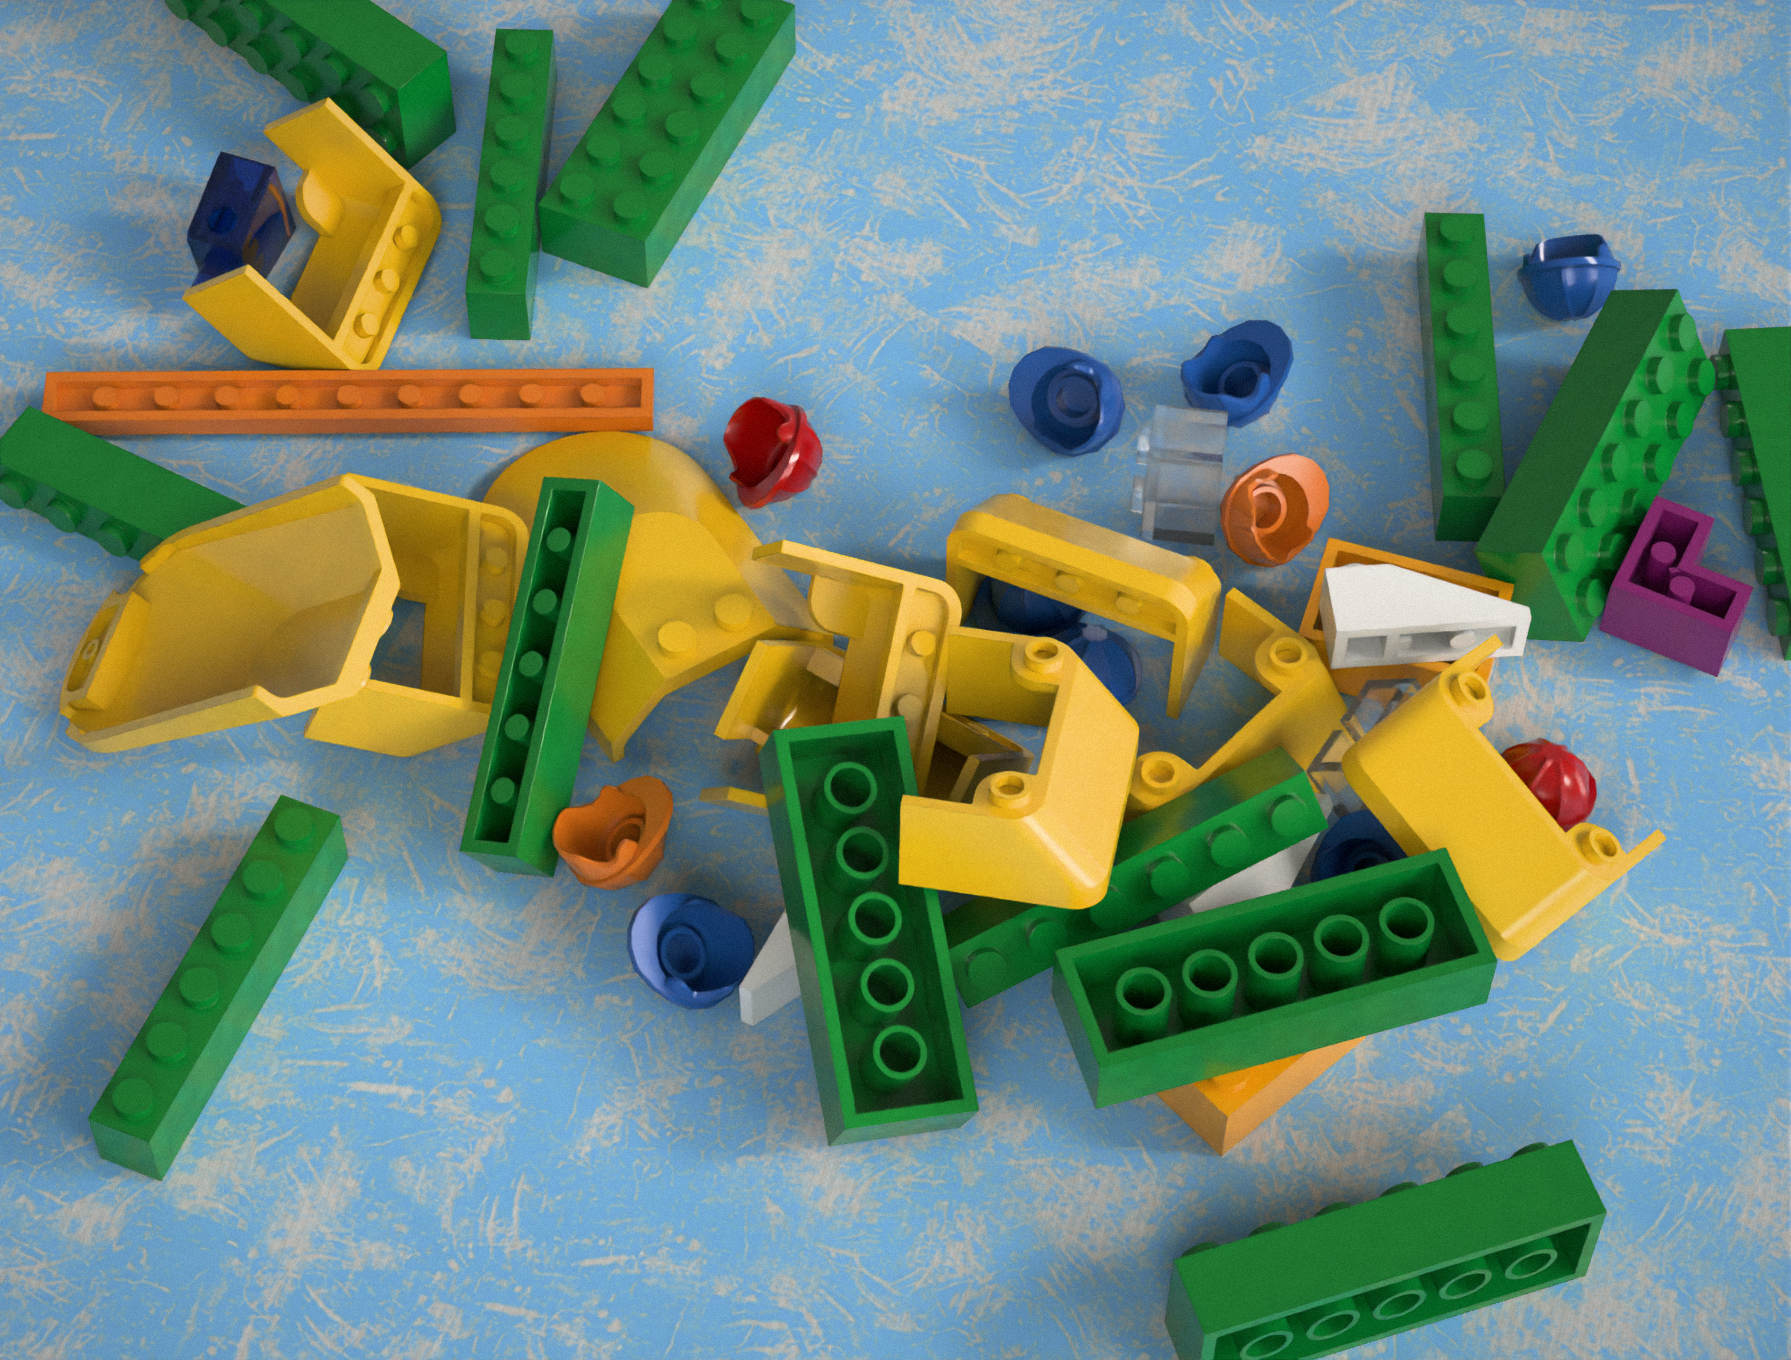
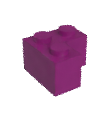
M1655 496L1611 584L1599 630L1718 677L1739 633L1753 587L1701 567L1715 518Z

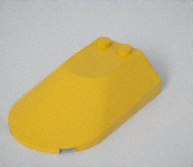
M598 431L570 435L551 441L514 461L494 481L482 501L483 503L504 507L518 515L527 527L529 540L544 477L601 480L635 506L587 728L612 763L625 758L624 749L628 739L665 695L750 654L757 640L820 641L834 645L833 634L822 630L814 623L808 611L807 600L782 568L751 560L754 547L763 544L704 469L686 453L661 440L635 433Z
M340 474L190 526L157 545L140 560V568L145 572L126 593L120 594L113 589L96 612L78 643L68 666L60 694L59 713L68 718L70 724L65 733L90 751L111 753L282 718L356 696L370 677L371 666L369 663L379 638L386 632L392 622L393 611L391 608L401 586L375 495L350 476Z

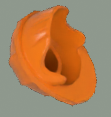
M1287 453L1267 458L1254 464L1242 474L1235 476L1233 483L1227 489L1223 500L1219 504L1220 524L1227 547L1249 565L1273 568L1291 561L1312 542L1328 511L1329 484L1324 471L1312 459L1295 453Z
M649 775L630 779L616 787L605 785L600 790L599 796L592 802L582 806L568 807L559 813L552 830L553 844L563 860L569 865L570 870L578 881L584 886L605 890H618L637 882L648 880L659 862L664 859L665 839L673 813V795L666 783Z

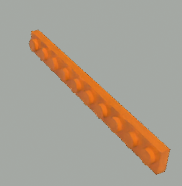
M654 368L46 372L42 412L92 435L654 431L655 378Z

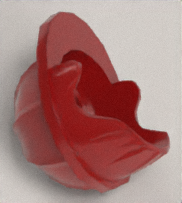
M752 397L736 409L725 429L723 442L735 469L729 475V479L737 484L739 500L748 509L761 508L768 502L788 500L808 489L812 480L818 476L817 471L822 463L823 450L820 440L812 425L808 422L802 407L786 405L766 397Z
M1537 738L1533 741L1509 747L1500 754L1565 833L1575 825L1585 822L1591 815L1597 797L1596 780L1586 768L1584 762L1576 757L1566 745Z

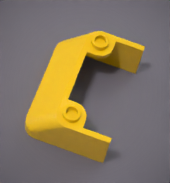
M327 97L266 124L263 134L303 170L295 189L296 205L302 218L320 235L290 300L284 297L249 264L186 289L182 299L242 353L254 361L293 370H378L440 234L442 217L439 206L433 196L340 107Z
M347 472L346 475L353 478L375 495L401 583L397 596L402 599L425 604L420 689L368 679L365 686L356 696L314 708L304 726L303 738L397 757H411L486 733L529 544V534L525 523L518 515L504 507Z
M1019 494L993 495L958 517L947 538L945 583L950 585L959 597L962 608L961 627L974 606L975 597L986 576H990L1172 641L1174 646L1166 716L1178 720L1215 643L1221 582L1206 561L1195 556H1183L1038 505Z
M787 540L754 547L751 558L753 561L811 575L807 607L812 620L819 628L826 632L849 638L831 724L904 716L919 797H924L947 688L948 633L951 625L960 626L962 615L961 603L957 593L950 585L935 578ZM731 786L701 789L699 798L701 802L769 817L764 794Z
M1235 587L1225 596L1218 654L1273 693L1275 697L1197 770L1180 757L1168 752L1155 751L1138 757L1134 766L1122 825L1279 746H1282L1305 770L1314 792L1330 795L1346 780L1342 770V757L1362 736L1319 653L1307 639Z
M951 625L948 633L946 713L1048 727L1036 775L1016 771H1003L989 775L978 784L972 804L903 794L900 806L899 884L1066 909H1084L1099 903L1105 897L1108 890L1136 762L1139 740V726L1136 720L1068 645L1049 637H1033Z
M1494 634L1444 669L1354 743L1342 757V770L1351 788L1408 857L1446 847L1496 958L1504 961H1515L1664 842L1666 837L1657 829L1626 854L1617 838L1610 831L1595 824L1583 822L1575 825L1566 833L1479 730L1491 719L1494 712V704L1489 686L1474 670L1503 645Z
M757 640L713 734L723 740L750 739L758 743L754 751L756 754H759L773 730L831 724L846 651L820 641ZM943 703L924 797L972 804L975 790L984 778L1003 771H1016L1027 774L1035 755L1024 746L968 716L946 713V704Z

